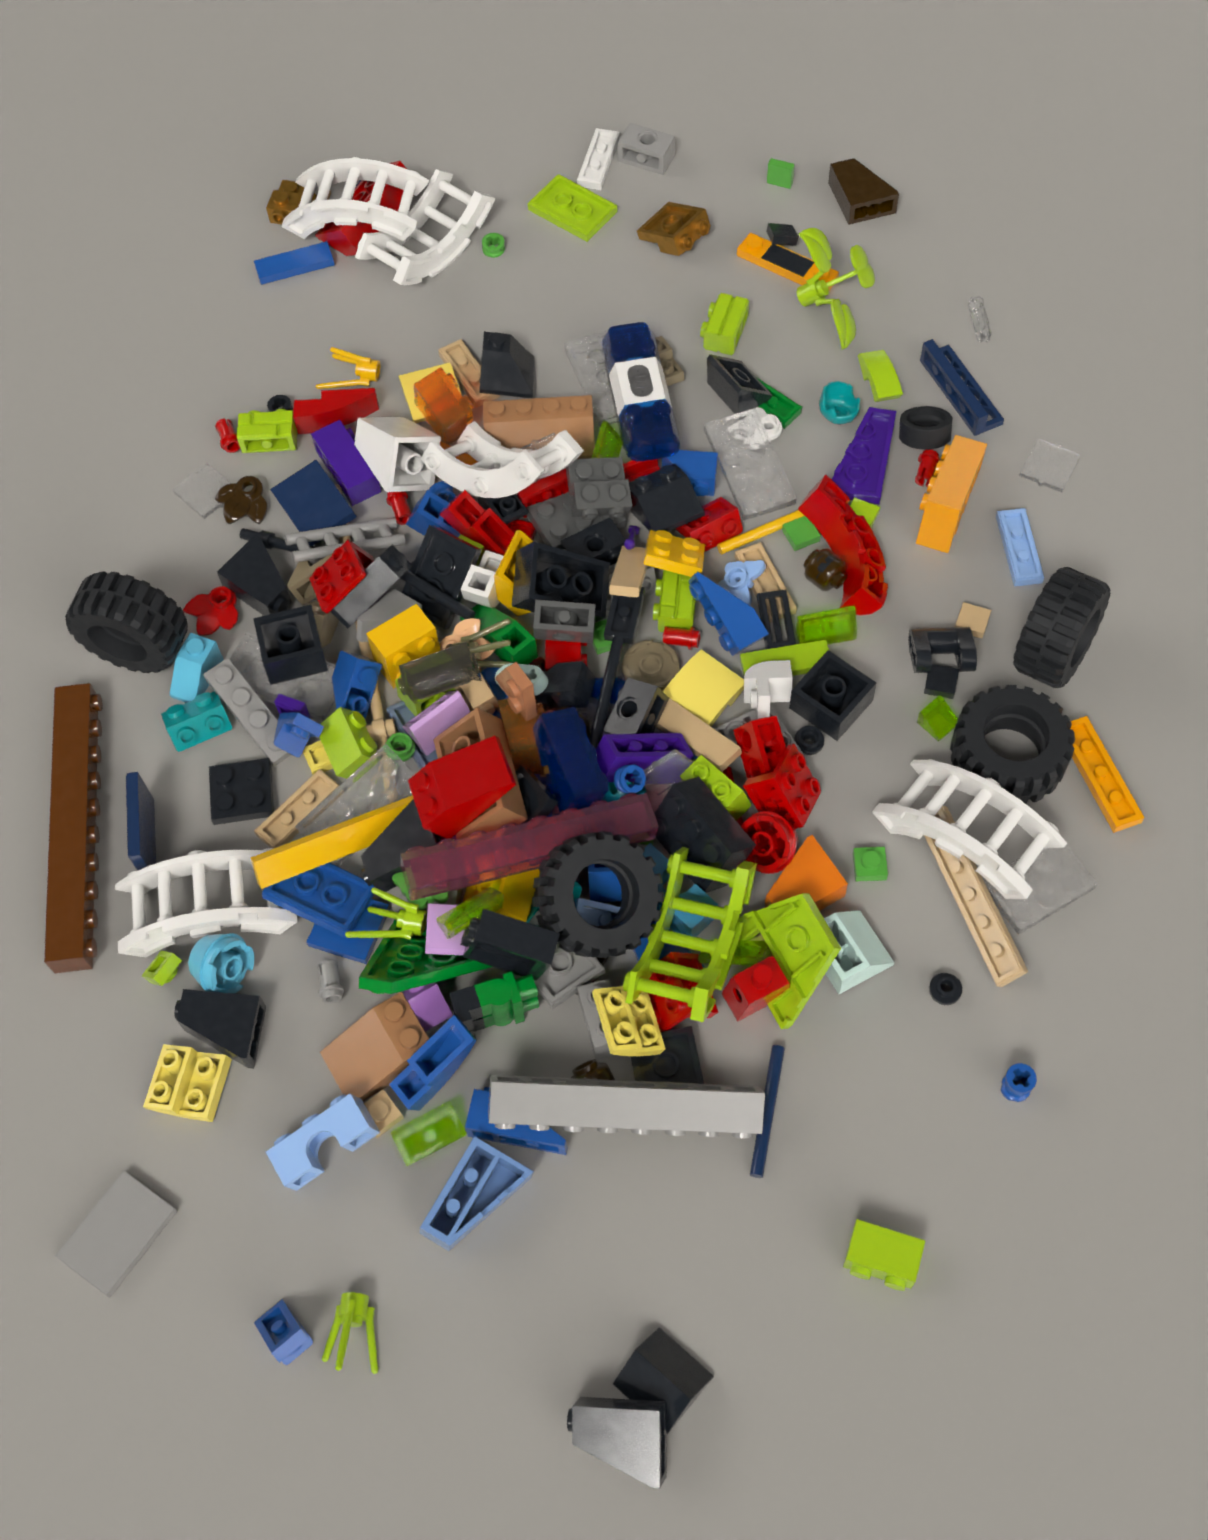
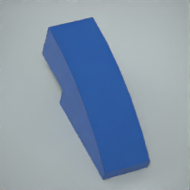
M453 1015L407 1060L409 1065L389 1084L408 1110L420 1111L460 1067L477 1040L459 1017Z

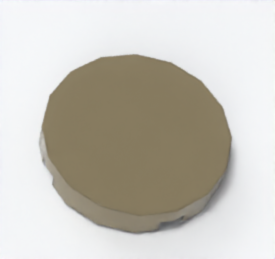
M644 640L635 643L626 651L622 661V676L625 682L627 678H632L658 686L663 691L679 672L680 660L676 651L668 644Z

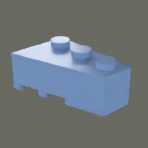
M474 1136L420 1226L419 1234L450 1251L528 1182L534 1171Z

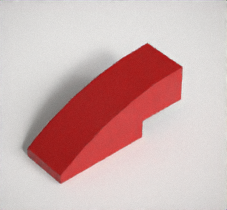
M376 389L321 390V399L294 400L293 419L298 435L313 433L338 420L345 426L357 421L358 418H365L379 410Z
M466 490L458 494L439 514L461 535L483 545L485 551L503 556L515 535L490 507L484 510Z

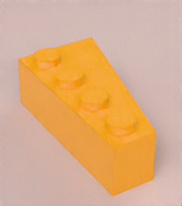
M955 435L951 445H945L941 460L938 461L935 469V477H931L927 493H924L919 509L923 510L924 513L916 544L949 553L962 513L965 511L970 493L980 471L987 443Z

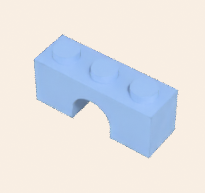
M351 1093L348 1095L344 1094L335 1098L330 1103V1107L321 1114H314L302 1122V1127L295 1132L279 1137L274 1142V1146L266 1151V1154L284 1187L297 1191L325 1172L319 1162L318 1151L321 1144L327 1138L335 1136L341 1147L353 1152L381 1132L362 1099Z

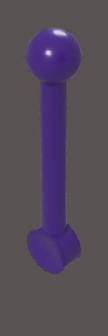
M629 526L628 532L630 535L624 542L626 549L631 550L635 547L634 538L635 535L639 534V527Z

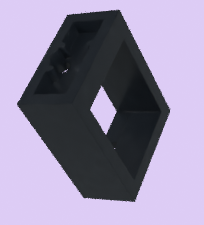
M483 909L478 918L472 917L469 927L466 926L460 943V945L465 946L462 957L507 972L512 971L513 974L523 977L532 974L533 979L537 981L552 964L560 933Z

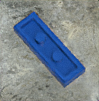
M327 241L254 260L261 285L335 265Z

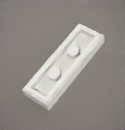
M595 129L577 178L578 185L584 188L602 190L620 139V132Z

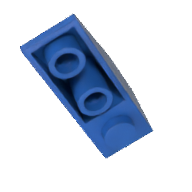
M699 572L695 573L688 581L690 584L689 590L693 598L697 601L699 600L705 609L704 616L711 626H715L718 631L721 646L725 651H729L732 656L761 641L769 634L753 607Z

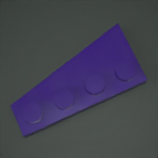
M869 407L855 433L853 441L848 445L841 463L835 469L831 480L844 491L850 500L853 501L855 497L871 504H880L896 411Z

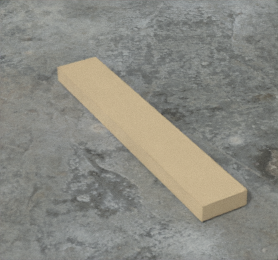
M942 806L935 815V817L949 824L955 823L946 806ZM925 836L996 986L1003 987L1028 973V969L982 876L976 872V864L964 855L958 859L937 847L935 839Z

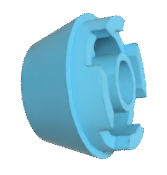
M237 934L206 935L191 950L188 961L189 971L205 991L235 994L243 988L240 982L245 977L247 969L253 970L254 952L252 947L247 946L244 939Z

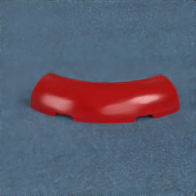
M825 474L808 493L798 507V510L818 529L831 550L846 562L845 574L847 578L843 583V598L840 608L850 614L869 615L881 609L887 597L888 584L884 582L883 571L886 569L883 553L864 516L856 515L848 505L850 498Z

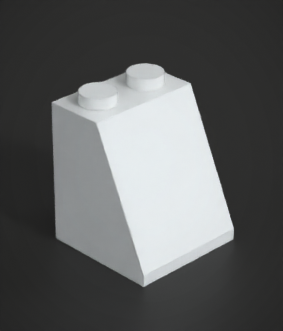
M404 417L358 418L354 445L386 492L429 490L434 484L435 474L426 467L420 458L431 441L435 440L440 445L441 436Z

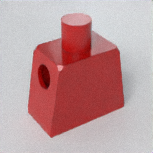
M770 956L735 974L723 990L722 996L738 1022L767 1007L769 1002L790 988V983L774 956ZM738 992L740 993V995H741V997H742V1001L740 1000V998H739L738 995H737Z

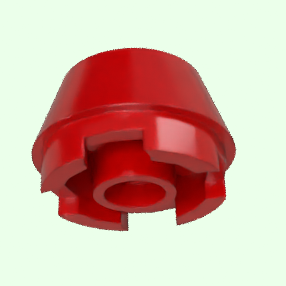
M762 811L751 815L741 827L755 842L756 846L745 861L757 863L756 871L761 873L774 874L782 871L790 864L798 847L796 829L788 820L774 812Z

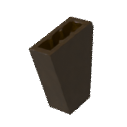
M855 158L830 164L828 184L848 225L896 213L899 198L898 191Z

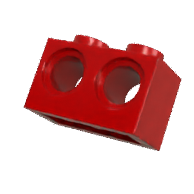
M777 715L752 720L734 729L737 745L741 747V759L747 779L773 772L786 749Z

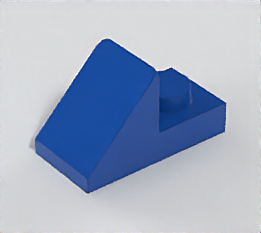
M298 712L281 713L278 718L273 743L276 747L287 753L300 757L309 738L319 737L324 726Z
M283 1299L254 1322L270 1352L279 1363L282 1361L285 1365L290 1364L313 1344L312 1338Z

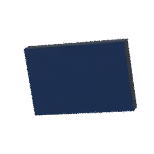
M314 460L270 489L299 532L346 525L357 517L317 460ZM319 540V541H312V542H308V543H309L310 546H314L315 544H317V543L320 542L321 540Z
M131 772L126 775L128 857L138 871L156 864L154 798L139 773Z

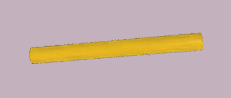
M796 510L717 544L718 551L721 555L781 530L783 524L805 515Z

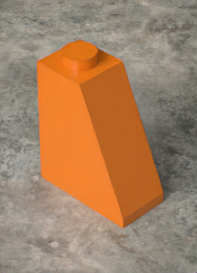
M813 835L806 838L790 864L786 866L766 895L764 908L802 893H809L817 908L821 911L845 897L848 883Z

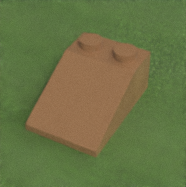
M400 992L369 1010L320 1051V1054L343 1095L351 1093L364 1101L390 1086L389 1084L409 1065L407 1060L429 1038L403 993Z

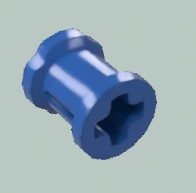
M1023 1063L1012 1065L1007 1070L1006 1076L1002 1079L1001 1092L1003 1096L1009 1101L1022 1102L1026 1100L1036 1085V1073L1029 1065ZM1013 1080L1015 1082H1019L1021 1080L1024 1083V1086L1022 1084L1015 1085L1013 1083Z

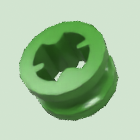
M498 233L486 234L482 239L483 253L491 258L501 256L505 251L503 236Z

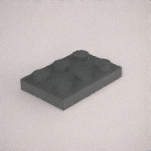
M569 492L526 507L528 510L527 517L545 545L561 549V540L609 518V515L598 516L591 520H584L582 517H572ZM625 516L611 518L618 529L626 527L627 519Z

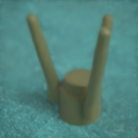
M507 618L472 635L461 637V642L453 643L451 646L452 657L458 667L466 665L467 669L477 667L501 668L503 665L512 663L477 661V659L481 658V652L509 646L511 644L510 640L481 646L477 642H473L510 624V619Z

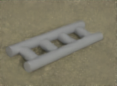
M395 517L284 535L286 545L297 544L299 549L292 551L294 563L325 558L333 553L336 548L344 544H338L336 539L352 535L353 543L365 551L388 548L392 544L394 546L405 545L404 534L393 535L390 530L397 528ZM379 531L381 535L379 538L366 540L363 534ZM325 540L327 545L310 548L308 542Z

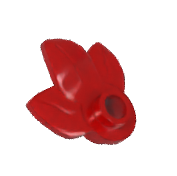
M224 586L212 589L209 594H198L183 609L184 613L198 617L196 631L200 636L211 635L220 626L225 630H231L236 625L239 617L235 608L237 603L236 595L232 590Z

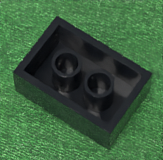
M533 541L516 552L512 607L535 612V600L595 604V622L605 619L610 563Z
M700 777L673 784L646 825L670 855H674L680 848L686 847L689 848L688 862L728 871L736 869L737 866L745 861L756 846L755 842ZM687 875L705 893L728 885L727 883Z

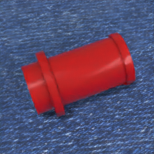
M225 418L217 421L215 428L221 438V448L229 453L238 451L240 445L232 421L227 419L226 423Z
M931 449L924 450L919 455L918 461L920 464L915 477L917 485L924 487L926 479V487H928L931 477H934L937 463L940 460L939 454Z
M405 491L388 492L386 501L393 509L397 524L405 525L411 515L407 502V493Z
M665 626L663 643L688 647L689 650H693V648L699 647L701 633L699 630H695V627L681 629Z

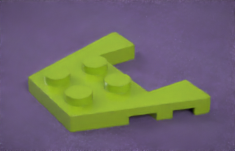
M802 893L770 904L766 908L745 913L738 919V922L744 925L737 947H743V943L761 933L790 983V988L767 1004L781 1029H789L793 1025L841 950L838 941L809 893Z

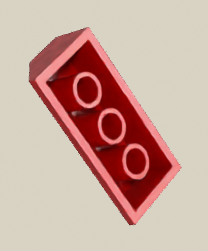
M401 161L390 163L407 169ZM362 180L355 188L352 200L370 201L375 182ZM385 184L379 205L398 211L404 190ZM334 222L326 223L324 228H321L315 236L322 242L327 241L329 246L342 254L353 256L356 255L358 243L364 233L379 231L372 229V224L357 222L356 226L335 225Z

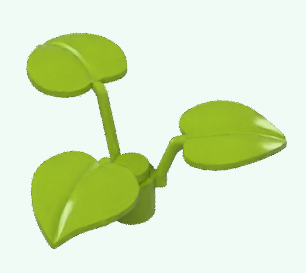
M808 228L799 232L798 235L807 245L819 272L811 279H808L806 284L797 288V297L804 307L814 303L816 306L831 304L841 350H843L854 339L856 324L846 304L841 305L839 299H825V296L829 294L828 287L857 274L861 286L870 288L875 282L874 271L868 263V258L860 245H854L850 249V259L855 270L827 283L824 280H819L824 273L830 270L831 262L829 260L832 258V250L827 237L821 230Z

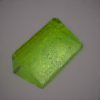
M603 420L592 458L619 457L622 448L621 437L608 421Z
M855 606L798 616L795 631L798 643L826 640L827 644L830 645L855 640L857 637Z
M492 887L486 888L439 916L436 922L446 938L450 939L464 931L466 926L469 927L472 917L478 918L483 909L493 912L501 909L504 895Z
M739 940L731 965L753 966L770 957V949L765 941ZM701 952L698 956V961L703 964L709 965L712 959L710 954Z
M450 1101L390 1132L406 1166L467 1135Z

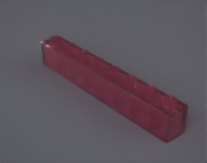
M630 793L616 801L608 803L607 801H598L590 805V807L580 810L569 808L562 811L559 815L551 817L537 816L527 823L519 825L509 823L501 826L498 830L487 833L486 831H476L463 839L455 840L448 838L434 846L426 848L423 846L412 847L401 854L400 867L410 901L538 869L542 860L549 859V852L555 846L562 845L564 840L591 832L606 831L612 832L613 835L622 834L629 837L631 844L653 840L659 826L647 793L640 795Z

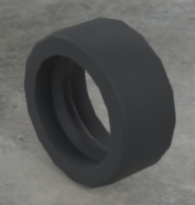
M920 406L908 409L900 416L899 439L903 444L916 449L930 450L943 447L951 441L953 417L946 410L933 406Z

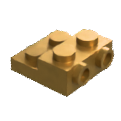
M282 180L279 189L273 190L266 207L270 223L282 224L284 218L299 207L304 187L295 183L296 181ZM331 190L329 191V195H328L327 200H329V198H330ZM313 194L311 203L316 200L317 194Z
M667 202L637 230L639 240L658 243L660 252L680 256L685 251L691 250L697 239L707 235L711 225L705 208Z

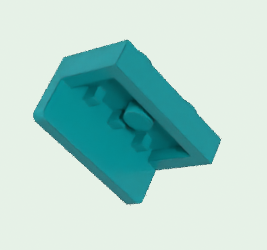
M215 691L201 693L194 700L183 705H173L166 712L161 713L166 730L178 752L232 730L230 720Z

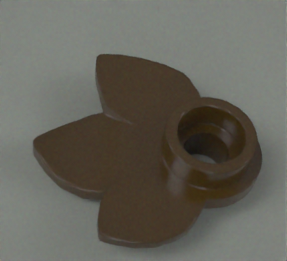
M245 476L237 483L223 486L215 497L218 503L224 504L223 515L227 524H232L246 515L256 524H260L267 512V502L262 497L263 485L254 476ZM247 486H253L251 491H244Z

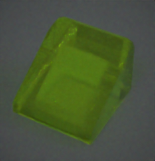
M939 695L920 711L917 723L939 742L955 728L958 718L945 699Z

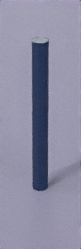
M772 1045L764 1089L762 1134L756 1135L750 1176L755 1178H763L785 1051V1048L780 1045Z

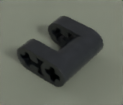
M970 627L918 628L909 630L908 645L914 673L931 672V654H954L959 672L976 670L977 651Z

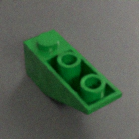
M480 604L471 609L476 612L474 618L481 620L480 631L507 618L510 619V624L483 636V638L491 643L504 640L511 641L509 646L498 648L494 651L503 662H517V664L528 665L538 657L535 638L515 619L495 608Z

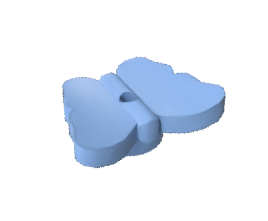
M762 560L745 561L744 563L741 561L729 562L725 565L724 570L726 574L724 580H721L718 585L751 606L752 596L749 588L754 586L753 580L765 571L766 564Z

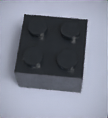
M828 650L791 690L789 709L838 741L872 703L877 682Z

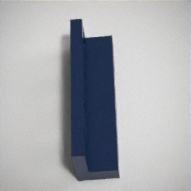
M933 339L923 342L920 362L973 435L976 436L1003 425L1004 418L950 345L939 348ZM988 414L991 416L992 420L987 421Z

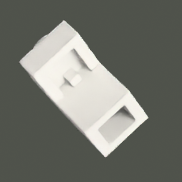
M486 550L479 566L471 564L460 589L465 600L490 608H495L499 604L494 575L504 557L503 555Z
M790 660L761 662L753 665L746 671L744 675V703H750L751 709L757 710V719L770 717L771 702H790L792 690Z

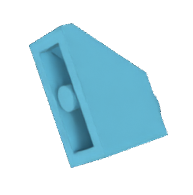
M193 633L188 635L176 655L169 694L171 698L187 703L194 700L199 694L205 693L209 683L205 680L203 674L224 660L216 641Z

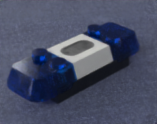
M644 322L610 327L602 340V349L623 449H625L627 457L634 461H647L674 456L680 449V438L655 336Z

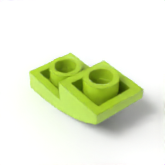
M884 350L859 353L857 355L864 381L869 380L875 402L898 399L903 395L896 371Z

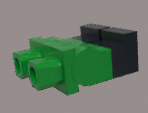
M511 971L503 974V979H492L449 993L454 1015L459 1017L475 1039V1031L493 1025L506 1026L513 1020L515 1024L524 1022V1012L540 1007L537 998L538 990L532 974L515 979Z

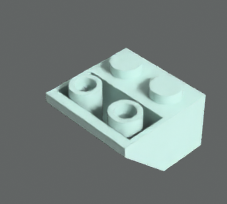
M861 911L835 912L824 918L841 947L838 955L825 973L838 994L894 965V961Z

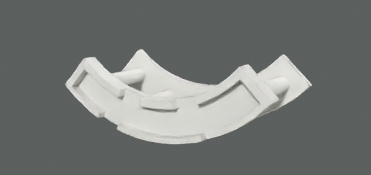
M352 157L322 162L310 167L296 179L295 183L304 187L299 207L284 218L281 227L305 239L314 231L324 228L326 223L334 222L335 225L356 226L357 222L372 224V229L387 233L404 241L415 230L417 220L408 216L413 195L417 196L428 185L429 180L416 171L376 160ZM358 180L375 182L370 201L352 200ZM346 181L342 197L340 199L327 200L331 185ZM385 184L404 190L398 211L379 205ZM313 194H317L316 200L311 203Z
M436 169L423 195L408 212L409 217L417 220L415 230L404 241L381 231L364 233L358 243L355 258L360 260L379 259L396 270L393 281L400 285L421 283L422 278L436 276L461 255L470 244L471 240L468 238L475 227L480 229L495 198L478 191H474L471 196L450 184L453 176L452 173ZM444 193L467 205L458 221L436 210ZM429 217L450 229V232L441 241L419 230ZM412 237L430 249L416 254L402 245ZM394 252L395 254L402 257V259L399 260L398 258L394 257L389 253Z
M474 421L466 426L457 441L458 444L444 450L433 440L429 443L420 460L440 479L460 491L466 490L470 495L483 498H501L516 494L529 487L537 479L553 475L568 467L584 450L566 430L559 432L550 443L540 449H509L501 446L500 441L490 436ZM467 452L478 462L468 465L455 457Z
M933 759L913 760L910 765L919 774V777L898 803H879L872 811L876 818L890 834L907 835L917 839L925 835L935 839L937 847L958 859L962 855L966 856L979 866L976 872L993 885L1005 899H1027L1033 889L1025 881L1024 874L1043 848H1064L1067 844L1059 834L1058 828L1053 823L1043 819L1020 799L1001 788L999 783L992 778H983L963 768ZM927 785L941 786L925 808H920L919 810L910 808ZM955 789L974 796L975 798L956 823L949 824L935 817L936 813ZM986 803L1007 816L987 843H980L968 835L966 830ZM1016 824H1018L1034 840L1015 866L1011 867L998 856L997 850Z
M274 848L211 852L194 850L186 856L165 860L128 873L127 877L115 884V890L131 893L133 930L130 931L129 935L118 941V953L147 958L165 947L176 944V937L190 934L192 938H198L211 934H221V928L240 926L241 932H261L279 935L298 922L296 914L266 900L267 907H248L244 900L242 869L254 870L251 857ZM229 870L232 905L229 908L211 910L207 904L205 872ZM192 875L195 909L192 910V913L174 917L171 881ZM158 886L160 917L157 918L156 923L146 926L144 894Z

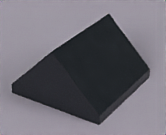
M712 354L707 357L708 385L738 418L767 402L773 396L742 361Z
M659 1327L635 1349L613 1382V1385L628 1399L666 1401V1434L668 1435L714 1376Z

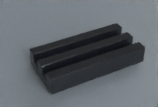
M787 590L758 593L756 597L760 620L769 633L764 637L765 648L771 649L796 645ZM780 597L787 635L786 641H783L775 599ZM765 599H769L776 642L772 640Z

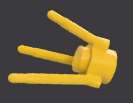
M331 347L330 351L333 352L332 357L334 359L356 365L355 374L360 376V379L316 384V388L328 389L357 385L369 387L370 381L377 382L379 379L380 361Z

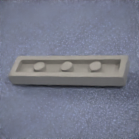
M228 658L203 674L205 680L264 755L269 758L274 767L291 755L274 745L273 741L278 720Z

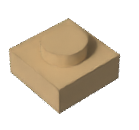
M384 1089L364 1103L381 1132L375 1136L376 1138L404 1119L402 1113Z

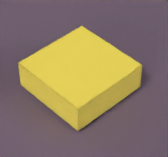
M321 740L304 748L303 754L312 774L316 773L319 769L323 772L333 769Z

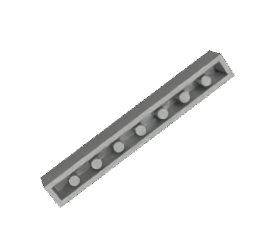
M490 1075L488 1121L491 1124H495V1127L499 1129H514L517 1124L529 1125L530 1129L537 1131L549 1130L550 1126H563V1130L569 1132H582L584 1127H595L597 1131L602 1133H617L618 1128L631 1129L632 1133L641 1135L651 1134L652 1130H665V1134L672 1136H683L685 1131H698V1134L704 1137H718L719 1132L732 1133V1136L736 1138L746 1139L752 1138V1134H762L765 1093L759 1086Z

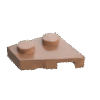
M515 662L501 671L495 677V680L508 696L507 700L511 709L516 714L521 713L525 720L529 721L537 716L534 687L524 671Z

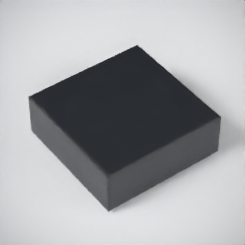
M768 223L766 232L772 244L797 245L798 235L793 225Z
M932 664L931 672L927 673L924 694L954 699L959 670Z

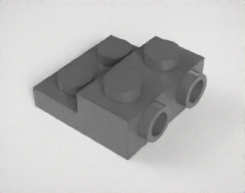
M622 457L576 459L566 467L572 517H582L584 520H591L604 515H609L610 518H621L632 508L629 480H625Z

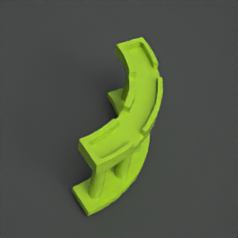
M682 847L674 855H671L668 860L667 873L670 874L661 907L660 919L656 924L653 923L651 925L654 931L648 937L649 943L635 967L627 972L623 990L627 991L625 1003L633 1004L641 992L686 1002L688 1007L692 1008L690 1019L704 1022L716 1003V999L711 998L715 989L722 990L733 962L744 925L738 922V919L742 913L743 905H749L757 863L743 861L736 869L728 871L688 862L689 848ZM684 874L729 884V887L733 888L729 905H725L723 908L680 898L679 894ZM675 910L721 920L723 928L719 939L715 938L714 941L669 931ZM665 943L709 953L710 957H712L708 968H703L702 970L658 959ZM654 972L698 984L690 990L649 979Z

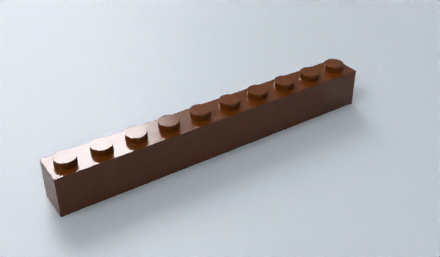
M90 683L60 686L54 689L44 962L54 974L93 969V957L97 956V943L93 938V928L98 926V916L94 909V900L98 899L99 895L98 885L95 881V871L99 870V859L97 853H95V844L100 841V833L96 825V816L100 815L97 789L101 788L97 763H100L102 759L101 750L98 745V737L102 736V726L98 719V711H102L103 703L101 695L96 694Z

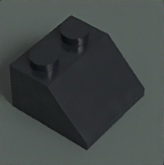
M675 463L663 466L660 470L646 476H640L629 483L632 500L631 513L648 531L664 530L669 532L705 516L688 476Z
M312 605L253 618L263 666L270 685L328 671Z

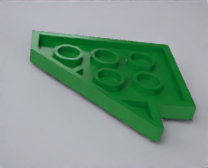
M396 919L388 930H401V928L396 927ZM426 922L422 936L413 935L411 940L405 938H383L359 976L358 989L369 990L375 994H394L491 968L492 966L462 957L463 955L425 954Z

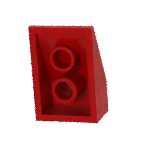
M495 735L429 762L408 780L423 829L449 840L517 785L501 741Z

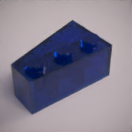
M575 707L543 713L535 723L533 732L542 766L548 765L552 784L547 785V788L551 794H555L558 801L560 813L554 814L556 824L590 816L609 789L607 776L601 771L597 762L596 749L590 744L586 735L584 720L579 717Z

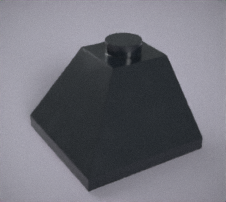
M484 331L479 393L533 398L534 356L511 334Z

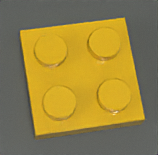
M650 530L647 538L644 565L692 577L697 572L702 574L705 544H701L694 538L683 539L675 537L664 530Z

